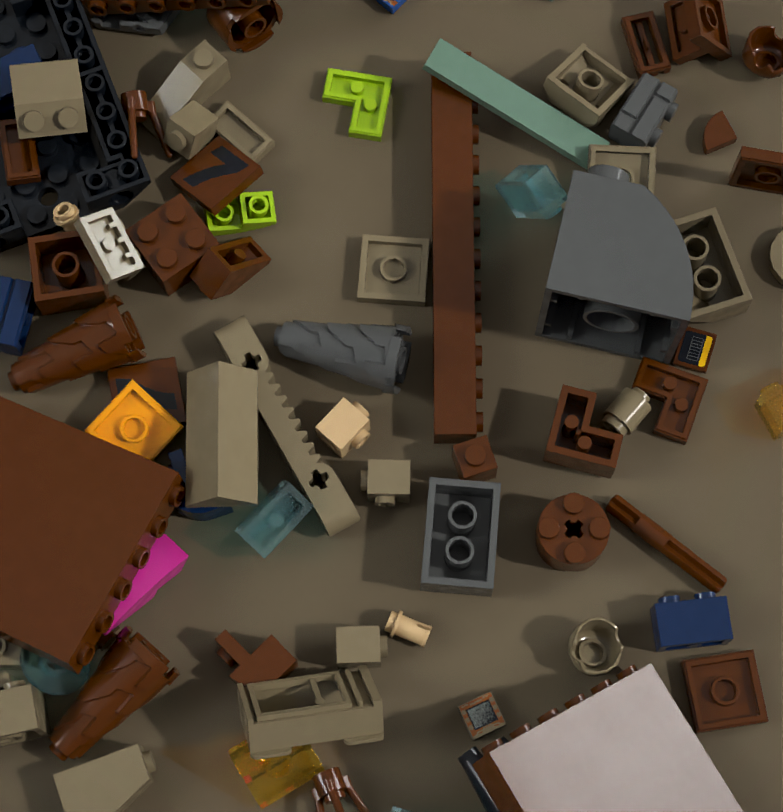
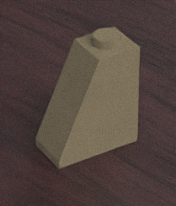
M135 744L53 774L64 812H124L154 783L152 772L157 771L151 751H144L141 745Z

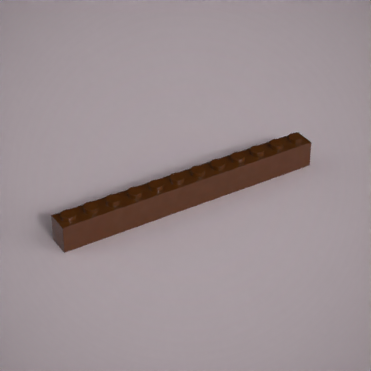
M464 52L471 57V52ZM431 75L434 444L462 443L476 438L477 433L483 432V412H476V399L483 398V379L476 378V366H482V345H476L475 333L482 332V314L475 313V301H481V281H475L474 269H480L481 250L474 249V237H480V217H474V206H479L480 187L473 186V175H479V155H473V145H478L479 125L472 124V114H478V103Z

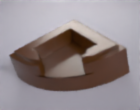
M723 111L716 113L705 127L702 141L705 155L734 144L737 140Z

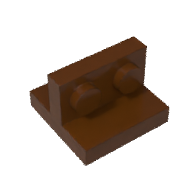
M670 0L664 3L672 57L675 63L681 65L707 53L719 61L732 57L722 0Z

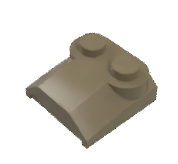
M582 43L546 77L543 87L546 91L547 99L554 106L585 127H596L602 123L605 115L633 86L635 80L627 77L590 50L586 44Z

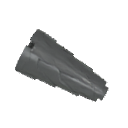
M293 320V322H284L283 326H277L274 334V346H278L280 353H283L285 357L320 366L327 371L349 377L361 384L381 389L383 393L397 395L401 389L393 384L394 382L404 383L412 342L403 341V335L410 336L412 331L410 326L396 323L393 326Z

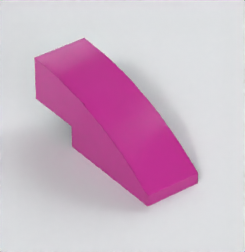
M165 533L162 537L157 538L153 544L146 566L138 570L132 581L131 592L124 601L119 603L114 612V620L111 627L106 633H103L105 636L153 599L157 590L183 569L189 555Z

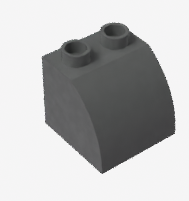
M594 165L588 169V172L573 170L535 335L640 360L644 356L669 365L690 322L693 305L691 261L679 228L658 198L644 185L629 182L630 177L624 170L610 165Z

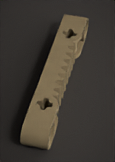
M243 315L213 331L229 364L248 368L247 365L253 363L256 367L258 366V415L329 538L361 521L353 502L335 471L329 465L322 463L320 454L315 452L314 443L309 442L307 431L302 430L300 419H296L293 407H289L286 395H282L281 386L275 382L274 374L271 372L267 353L246 317ZM319 478L321 482H325L326 487L320 489L318 486H314V480Z

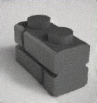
M643 73L612 122L608 137L622 146L655 147L663 133V130L659 129L664 120L670 122L679 107V104L675 103L678 94L677 89L665 82L661 83L659 79L648 73Z

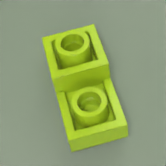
M272 191L243 192L216 216H213L204 209L206 226L214 236L252 231L275 225L277 222Z

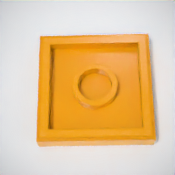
M132 379L84 431L154 461L185 427Z

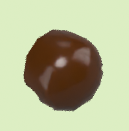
M758 26L749 33L742 51L745 66L752 73L762 78L770 79L780 77L783 74V38H779L775 34L774 26Z

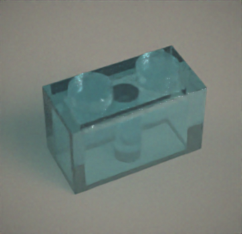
M547 164L519 165L495 185L516 218L548 220L562 210L560 205L567 200V193Z
M282 480L234 531L265 559L314 506L290 482Z

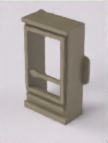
M367 665L358 666V671L351 672L349 669H346L345 673H340L338 670L246 684L247 687H243L242 683H237L239 716L252 759L259 760L289 755L292 752V747L334 740L343 739L346 745H356L384 739L382 698Z

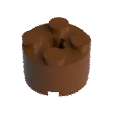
M270 0L269 5H259L250 8L243 6L225 7L223 9L208 8L206 17L209 24L231 51L236 52V49H241L243 52H250L266 43L272 37L274 32L271 28L276 21L280 25L283 11L275 0Z
M575 492L552 500L542 511L535 531L537 551L544 562L550 567L564 572L583 571L594 565L603 553L610 536L611 526L605 511L591 498ZM567 529L578 531V535H574L571 538L566 537L565 534Z

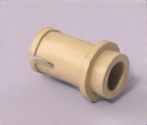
M69 202L58 204L53 210L55 224L61 226L65 232L76 230L74 223L80 218L77 206Z
M402 610L399 613L391 611L384 631L390 633L389 637L393 638L396 635L424 648L432 626L402 615Z

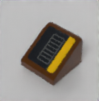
M687 326L675 351L672 365L706 374L717 335Z

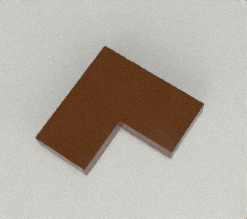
M643 356L631 389L638 387L650 398L663 402L652 433L685 445L708 379Z

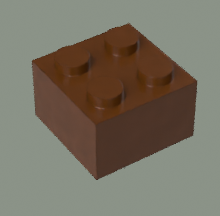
M181 193L125 230L133 246L139 251L141 261L168 296L192 281L190 274L207 249L220 244Z
M77 230L27 238L34 299L43 316L95 308L102 304L103 300L109 298L108 284H105Z

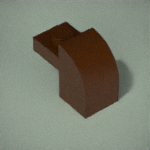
M226 629L215 638V641L221 647L216 653L230 668L235 664L238 665L229 675L236 684L242 683L243 687H247L246 684L284 679L299 666L297 660L272 634L251 655Z

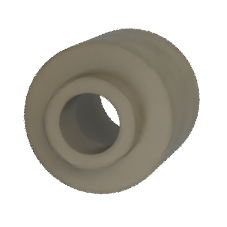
M625 387L603 412L602 426L610 432L624 436L630 435L651 411V406L648 403L650 401L649 396L638 387L633 389Z

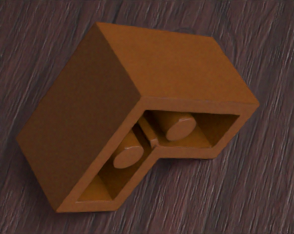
M563 384L543 461L611 479L616 468L624 435L589 426L597 393Z

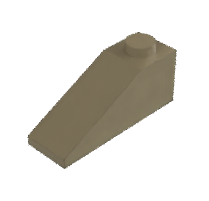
M205 39L177 64L150 100L155 102L156 114L164 133L170 116L192 100L202 105L231 79L228 60ZM146 115L147 120L140 122V124L159 141L150 116Z

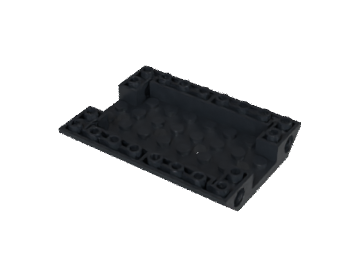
M0 0V58L10 54L18 47L34 44L43 62L77 58L88 132L36 137L41 182L7 186L0 141V253L28 243L27 238L49 235L64 230L61 226L56 225L53 220V210L62 202L76 205L79 209L80 218L113 207L114 211L127 206L151 183L139 149L138 157L136 159L131 157L129 123L80 0ZM15 109L1 115L0 120L16 119ZM52 192L58 195V199L53 205L46 206L41 204V199L45 194Z

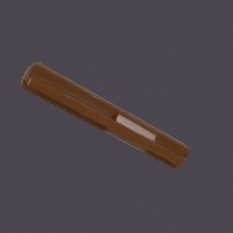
M615 495L608 502L606 510L710 591L718 593L727 582L725 576L621 496Z

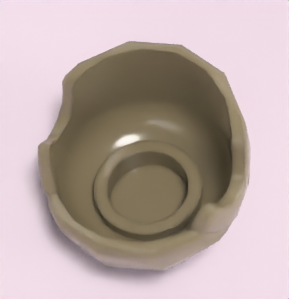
M603 617L588 618L575 627L568 640V654L577 670L588 676L606 675L618 666L624 646L620 642L617 634L618 627L614 623Z

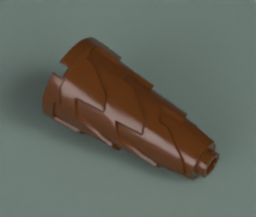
M113 295L103 300L102 304L73 320L74 323L48 337L46 342L18 357L17 362L11 365V371L7 373L8 379L15 391L22 390L25 394L36 393L67 380L73 381L129 362L133 364L145 358L147 353L141 351L145 349V346L129 311L120 314L117 308L124 304L120 297Z
M126 625L115 637L116 641L102 657L96 671L80 690L77 699L52 729L53 733L49 736L52 744L49 748L62 761H66L68 758L73 760L77 757L81 758L105 734L118 727L134 711L153 699L167 684L170 686L180 675L176 667H173L167 673L169 668L166 665L170 661L139 632L132 638H129L133 631L132 627Z

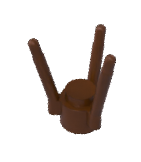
M131 90L120 95L121 105L129 122L131 157L133 159L138 157L136 123L146 121V115H149L167 158H171L173 154L170 146L163 142L165 133L156 114L155 102L147 101V94L142 90Z
M339 767L330 768L312 777L315 788L310 791L315 801L316 812H325L323 799L326 805L333 804L335 812H344L340 800L346 797L345 790L360 812H370L353 788L349 776H342Z

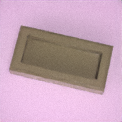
M228 100L213 113L219 117L215 136L219 135L254 162L258 163L275 147V141Z

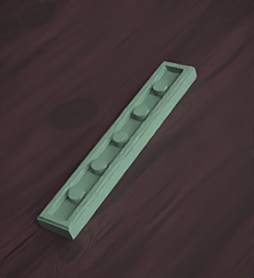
M441 38L422 68L586 170L589 144H610L609 141Z

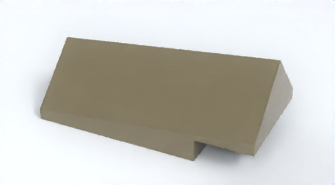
M217 361L187 372L185 507L258 506L257 370Z

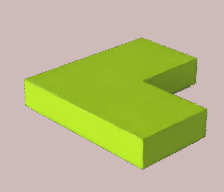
M328 68L322 102L353 107L348 131L349 137L381 142L393 78Z

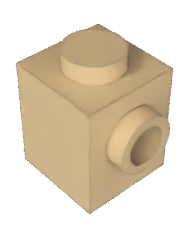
M343 397L316 425V435L340 458H343L353 447L359 449L369 438L370 420L367 418L369 413L358 402L354 401L351 404Z

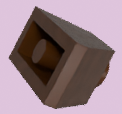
M251 236L209 247L190 274V278L198 285L203 294L208 296L210 300L232 294L267 266L272 259Z

